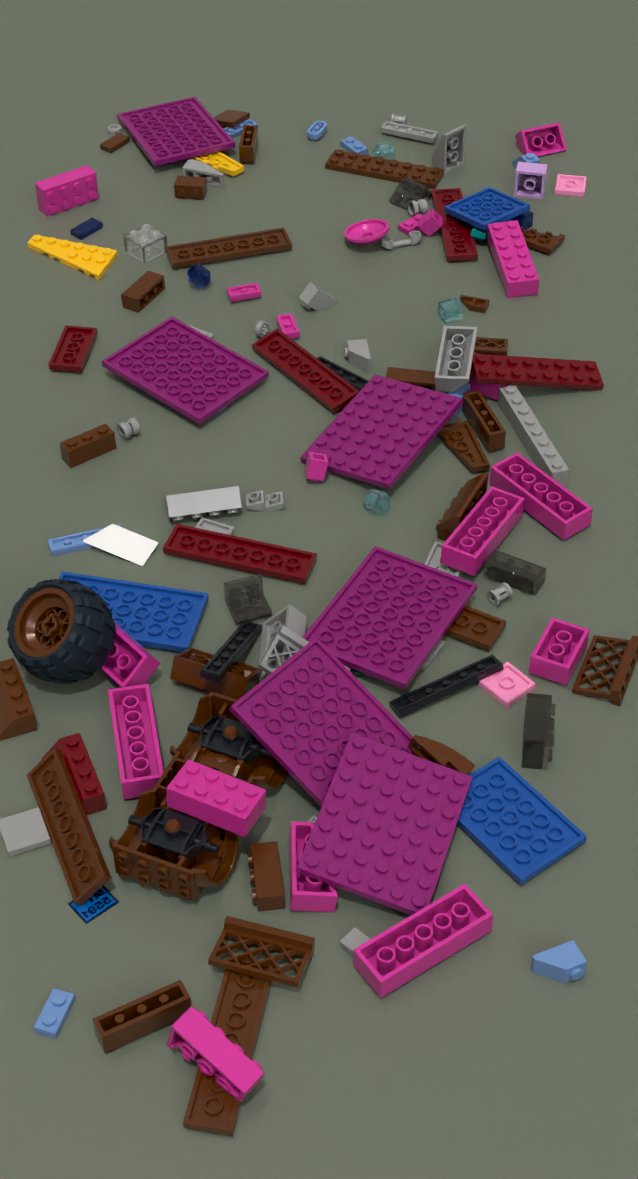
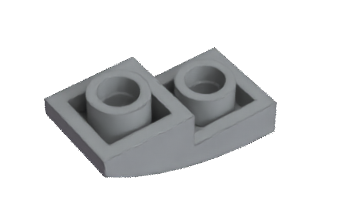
M263 490L246 494L247 509L258 511L284 509L285 499L283 491L265 495Z

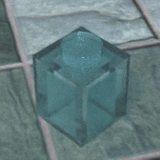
M456 297L438 303V316L445 324L463 319L464 306Z

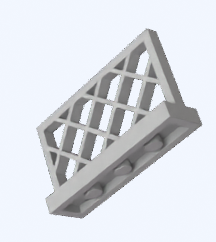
M283 625L273 637V641L258 667L270 675L281 666L279 657L287 656L290 659L292 655L296 654L309 642ZM277 642L284 646L285 653L278 654L276 649ZM275 658L277 668L272 669L266 665L268 659Z

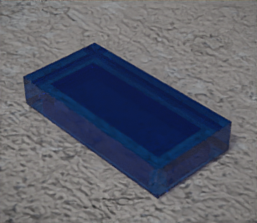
M92 217L71 229L70 233L82 240L103 228V223Z

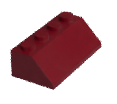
M80 733L60 738L43 758L54 748L61 750L86 815L106 810L104 791Z

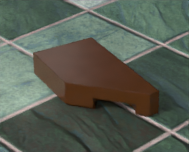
M466 295L460 296V301L469 311L486 313L490 300Z

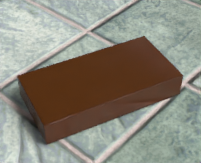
M118 133L101 143L100 149L112 153L130 142V137Z

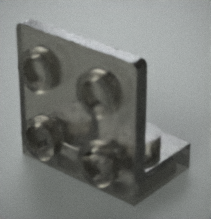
M403 177L389 202L408 210L409 201H418L424 198L430 200L431 191L428 186Z
M260 574L223 583L224 600L236 625L242 624L244 621L250 622L272 616L271 608L263 594V582Z

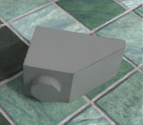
M312 282L307 285L299 296L306 308H313L316 311L338 302L330 293Z
M367 339L347 340V347H344V356L348 357L349 364L366 372H371V356Z

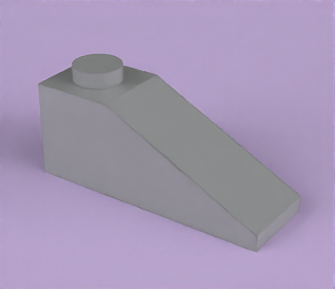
M189 159L182 167L183 176L207 178V185L224 188V174L208 164Z

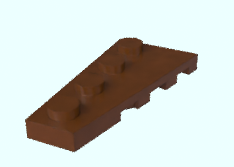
M520 226L527 247L545 254H550L565 240V235L563 234L555 236L552 235V232L548 231L544 234L532 228L523 230V227Z
M468 421L444 425L437 435L472 473L490 470V464Z

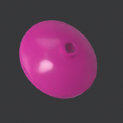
M382 219L362 220L347 227L344 231V237L354 244L371 245L388 233L390 229L389 223Z

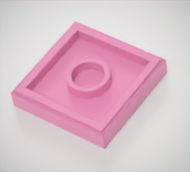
M558 174L555 194L584 197L587 177Z
M507 661L503 664L504 670L484 678L478 683V686L506 708L536 688L535 682Z

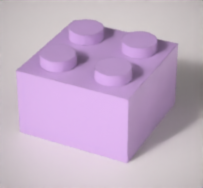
M518 162L515 175L514 197L543 200L548 164Z

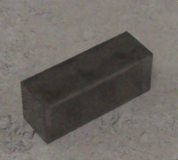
M493 550L484 563L483 577L499 583L505 582L512 588L536 596L545 582L546 568L497 550Z

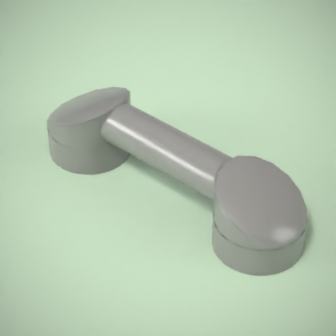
M411 231L409 232V239L393 242L391 237H383L380 239V244L387 249L414 245L421 240V232Z

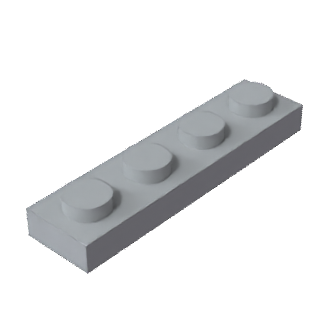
M385 121L381 126V133L401 138H410L415 141L434 143L438 138V131Z

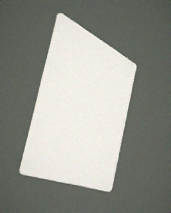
M111 524L83 540L87 544L140 566L145 564L158 545V542L115 524Z

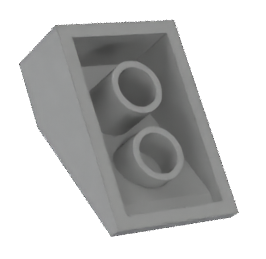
M462 125L442 136L432 154V168L443 169L444 174L464 165L466 125Z

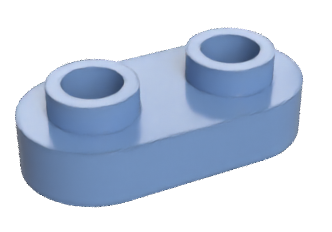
M315 121L308 128L307 137L311 140H318L327 131V123L325 121Z

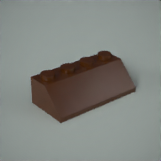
M484 472L468 480L464 487L459 489L458 496L453 498L450 508L445 510L442 520L437 522V539L446 541L485 495L488 486V473Z
M190 647L175 655L173 659L170 679L176 680L180 685H192L197 690H208L239 700L257 685L263 671L260 668L236 661L219 682L200 677L201 669L214 654Z
M14 658L0 662V741L37 730L35 715Z

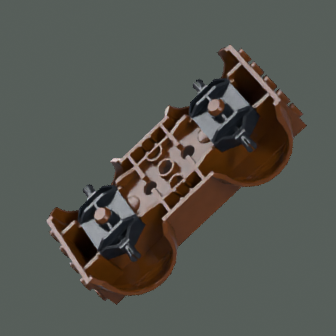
M210 692L200 698L193 721L189 723L187 733L177 749L173 745L170 747V754L173 758L156 785L151 790L141 792L133 815H130L128 826L119 840L116 841L112 836L109 839V847L113 852L117 874L195 902L204 888L219 886L231 875L238 856L239 835L168 807L166 788L188 759L265 790L275 789L284 782L288 772L229 710L238 700L215 692Z

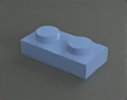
M351 136L340 140V146L348 152H356L362 155L368 154V148Z
M53 988L34 1025V1032L57 1039L76 1000L75 994Z

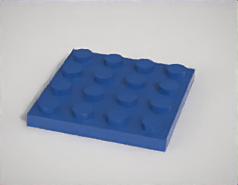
M492 187L444 206L445 213L483 231L487 230V224L505 222L530 210V204Z

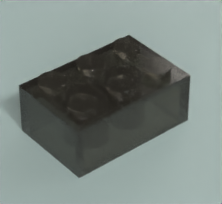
M527 693L521 768L547 770L548 761L552 762L553 749L549 748L554 747V735L550 732H554L555 719L551 716H555L556 704H552V695Z

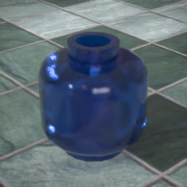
M200 264L191 266L187 272L188 281L198 288L207 286L211 281L210 271Z

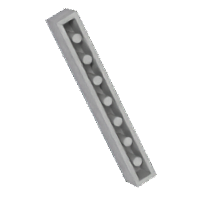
M516 385L499 388L498 405L534 464L563 487L567 486L568 467Z

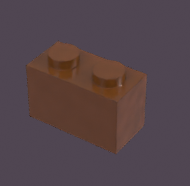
M177 176L174 184L175 198L204 200L207 193V178Z

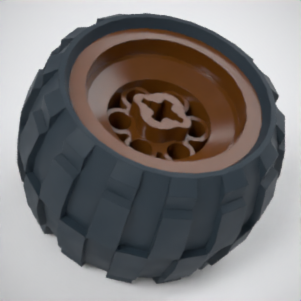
M51 579L38 582L35 587L27 589L20 600L15 603L10 620H8L7 631H9V637L7 641L17 661L29 673L42 680L54 683H77L78 680H86L93 676L94 672L98 668L101 669L105 664L106 658L112 652L115 643L113 638L116 633V626L108 605L94 590L77 581Z

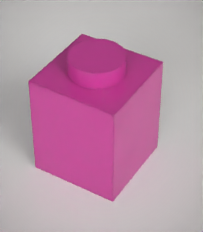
M433 209L429 210L419 219V230L428 237L442 227V217Z
M308 453L304 470L306 479L314 482L324 481L328 466L326 454Z

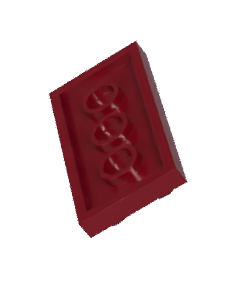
M65 325L49 362V370L82 372L98 334L97 328Z

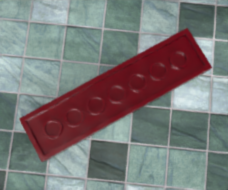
M461 188L431 190L434 209L442 217V227L439 230L447 261L478 260V252L474 237L471 236L470 224L444 212V206L463 199Z
M278 328L252 344V349L333 413L348 405L360 392Z
M488 354L473 355L471 368L476 383L602 390L604 387L596 361Z
M176 524L163 547V553L303 584L306 583L317 560L316 553Z

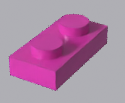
M419 213L398 224V230L408 236L409 232L418 231L419 219L423 215Z
M258 283L229 287L227 288V295L230 302H238L240 300L261 297V290Z
M292 313L276 316V322L280 331L291 339L300 337V331Z

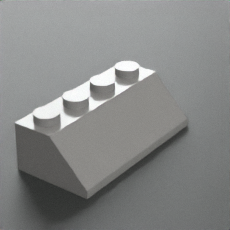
M444 326L434 377L436 391L454 392L469 382L478 327Z
M239 486L167 495L165 497L168 519L173 518V521L184 520V516H191V519L201 518L202 514L209 513V516L220 515L221 511H227V514L237 513L238 509L242 508Z
M290 604L263 622L259 664L271 645L276 632L283 625L301 637L305 635L306 616ZM277 642L276 649L278 654L285 653L284 646ZM287 656L279 657L281 665L288 660ZM275 658L267 660L266 665L272 669L277 668ZM262 671L259 682L264 680L269 674Z

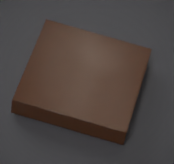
M228 109L214 117V119L220 126L233 128L249 119L250 113Z

